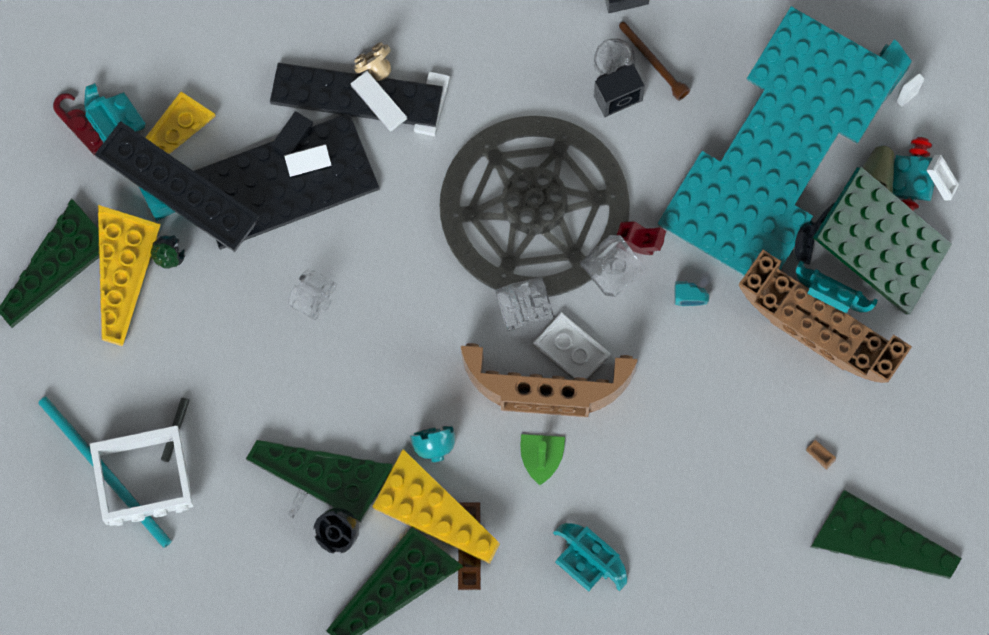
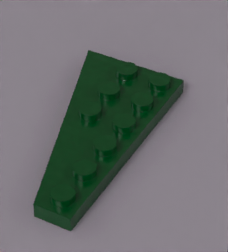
M846 490L842 492L810 547L828 550L837 554L850 555L881 564L899 566L903 569L921 571L948 579L952 577L962 559Z
M411 527L328 627L326 632L330 635H362L460 570L463 566Z

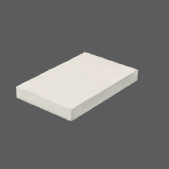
M562 312L533 342L534 347L573 380L576 377H582L588 381L611 355L609 351Z

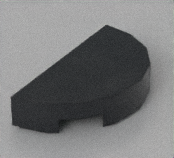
M806 222L797 233L795 254L798 261H802L804 264L810 265L814 245L813 237L816 234L817 222Z

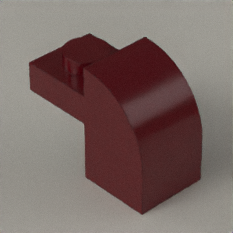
M635 221L621 222L614 242L630 251L644 255H653L654 251H661L667 231L661 227L645 228Z

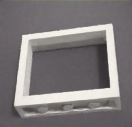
M178 426L90 443L102 520L106 525L120 526L123 524V521L139 522L145 520L147 516L163 517L167 515V512L176 511V513H182L184 510L194 507L182 438ZM173 441L183 497L109 512L100 456Z

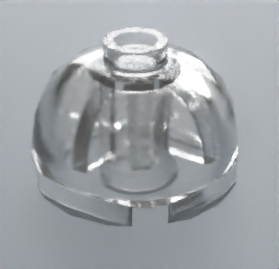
M610 38L603 41L597 47L594 54V68L600 75L605 73L609 75L616 72L623 65L629 66L634 64L635 66V53L632 46L619 38Z

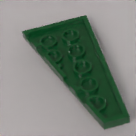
M72 198L64 213L57 219V223L52 231L47 234L31 258V262L26 270H23L19 276L20 279L14 288L9 291L0 305V315L11 328L99 258L98 228Z
M256 440L246 457L248 462L332 508L348 510L360 523H362L394 467V464L379 463L367 459L362 460L322 451L306 450V448H295Z

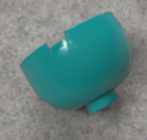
M442 426V431L434 427L413 433L414 435H410L414 451L424 459H431V462L443 461L444 456L449 454L455 445L454 427Z

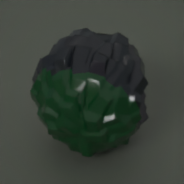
M164 235L153 242L150 254L152 260L158 266L170 269L177 267L184 261L185 250L183 249L181 252H178L180 242L176 236Z

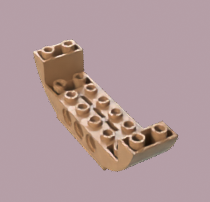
M762 250L739 283L741 291L750 303L770 320V323L840 369L870 381L888 383L912 346L894 334L888 341L850 315L807 294L809 291L807 287L779 270L780 260Z
M467 343L466 346H461L465 371L473 385L487 399L501 406V411L588 417L589 413L611 404L625 391L636 372L638 360L633 359L629 355H621L620 358L615 357L613 383H609V380L597 379L596 382H592L582 377H576L574 380H566L563 376L543 378L540 374H530V377L521 376L520 373L516 372L501 375L499 372L491 370L482 373L484 361L483 347H479L478 344ZM521 391H527L528 393H527V394H521L520 392H521ZM547 392V393H549L550 395L545 396V395H542V393ZM570 394L572 397H565L564 395Z

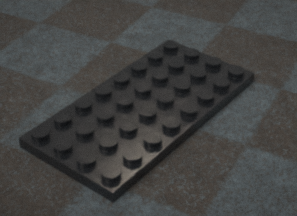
M349 113L312 126L294 151L298 152L326 144L331 166L290 177L284 154L272 147L274 142L272 141L194 170V172L260 216V220L245 240L380 190ZM216 240L220 250L226 248V246Z

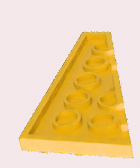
M98 205L101 340L123 346L151 257V248L157 238L161 224Z
M404 449L401 451L372 506L373 509L490 564L500 543Z

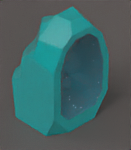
M675 281V305L701 306L709 302V294L705 288L698 287L696 284L689 283L688 281Z

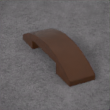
M458 502L481 524L480 502ZM458 549V562L463 566L458 570V590H481V559Z

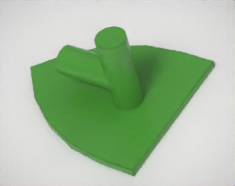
M521 434L520 447L524 467L539 486L551 478L558 469L563 457L565 437Z

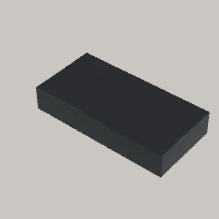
M295 111L272 143V147L284 155L294 153L313 126V121Z

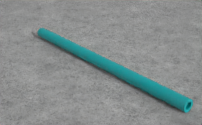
M47 396L43 397L38 404L93 466L90 446ZM101 460L104 480L128 508L141 506ZM147 516L145 520L140 521L163 548H166L172 542L151 516Z

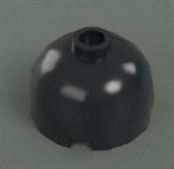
M332 508L325 511L316 519L313 530L315 529L316 542L329 553H345L355 544L359 536V524L356 517L348 510L342 508Z

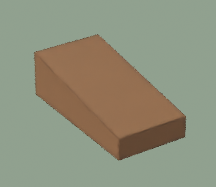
M816 440L806 449L826 470L836 461V457Z

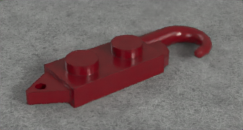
M62 93L58 95L53 102L55 113L94 155L103 144L99 134L90 124L82 110L74 109L66 113L61 107L62 100L66 98L75 100L72 94Z

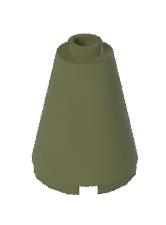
M878 146L874 148L862 168L893 193L895 154L888 146Z

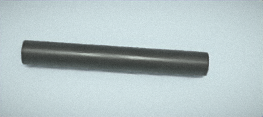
M181 398L172 426H178L179 430L190 401L186 398ZM173 441L166 442L161 457L162 461H170L174 449Z

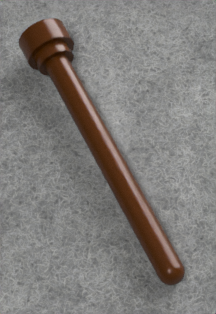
M621 22L619 24L621 31L672 87V95L678 101L685 98L691 89L685 83L678 82L625 22Z

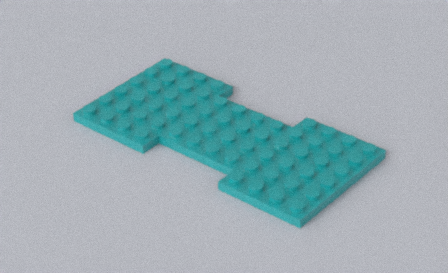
M791 6L747 77V81L764 90L721 161L701 151L657 224L745 276L762 250H765L781 261L779 270H781L795 248V240L800 228L813 218V215L796 206L800 196L838 134L843 135L856 144L859 143L903 69Z

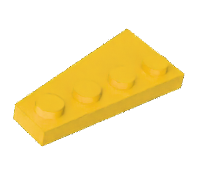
M180 92L145 138L170 154L215 118L216 115L183 92Z

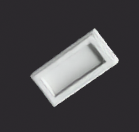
M920 73L903 85L897 99V103L901 107L918 94L924 81Z
M326 144L284 155L290 177L331 166Z
M934 155L927 168V172L943 199L951 200L959 184L942 155Z

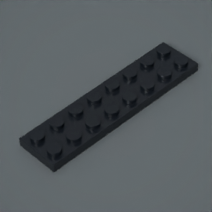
M285 63L277 64L270 98L271 105L340 115L349 113L354 117L380 120L351 87V83L360 77L361 74ZM389 78L380 81L375 80L407 116V120L403 124L436 127L443 86Z
M121 121L94 154L96 158L233 252H236L260 220V216Z

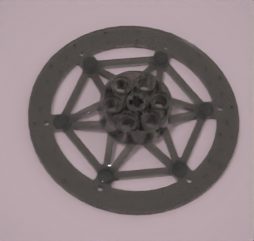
M547 116L511 118L484 129L470 139L457 153L446 172L439 204L440 220L446 242L464 269L475 279L496 291L524 298H545L573 291L594 279L607 267L618 252L621 245L614 241L620 223L629 221L630 210L627 183L622 169L610 150L598 138L582 127L562 119ZM523 137L555 139L553 146L507 152H501L497 147L505 142ZM569 146L579 150L595 165L604 180L606 189L598 190L568 154ZM549 154L538 167L521 169L507 161V159ZM484 156L489 162L469 206L461 207L460 199L464 183L472 168ZM556 159L554 172L546 169ZM562 160H565L590 192L565 187L559 178ZM502 166L514 172L509 179ZM495 168L504 185L503 193L478 206L477 204L489 177ZM540 179H546L548 183L546 185H540L537 181ZM520 181L527 183L523 188L518 187L516 184ZM567 194L587 200L568 205ZM559 195L561 200L553 201L550 197ZM532 198H537V203H532ZM516 200L519 204L512 207L508 205V202ZM498 203L503 205V213L483 212ZM608 205L609 216L605 231L593 251L588 256H584L581 249L600 206ZM591 206V211L578 241L574 244L564 220L565 213ZM544 214H551L553 218L551 220H544L542 216ZM529 216L532 220L529 223H524L521 221V218ZM479 220H503L510 223L506 253ZM471 222L501 259L502 262L499 267L488 262L477 252L465 233L463 223ZM558 225L562 230L567 246L550 232ZM516 231L526 233L527 236L515 253H513ZM537 234H542L563 252V254L520 259V256ZM560 261H569L573 266L563 272L548 276L530 277L514 274L516 267Z

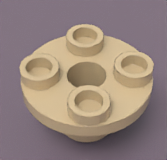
M382 42L374 45L371 48L372 51L368 54L362 53L354 59L356 64L353 69L356 73L368 70L369 74L377 81L389 76L391 65L385 57L390 53L391 49Z

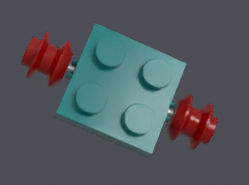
M917 137L911 141L914 148H911L909 153L912 156L896 155L894 162L893 194L903 199L901 201L913 211L919 208V205L914 200L931 201L935 185L927 172V168L933 159L929 158L930 152L927 149L931 148L932 144L924 137Z

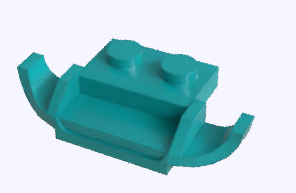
M95 83L86 86L84 98L85 116L99 134L103 143L120 121L136 132L145 129L146 123L124 92L106 99L104 96H99Z
M802 261L797 265V278L803 285L810 288L807 294L846 314L849 309L860 313L871 311L878 302L875 298L873 300L867 299L862 294L863 292L856 291L821 273L818 269L805 268Z
M564 523L559 525L553 532L555 536L560 535L567 540L566 545L568 546L555 563L588 592L602 577L605 579L609 577L615 583L616 589L619 592L627 584L626 569L620 559V555L587 526L583 527L578 524Z

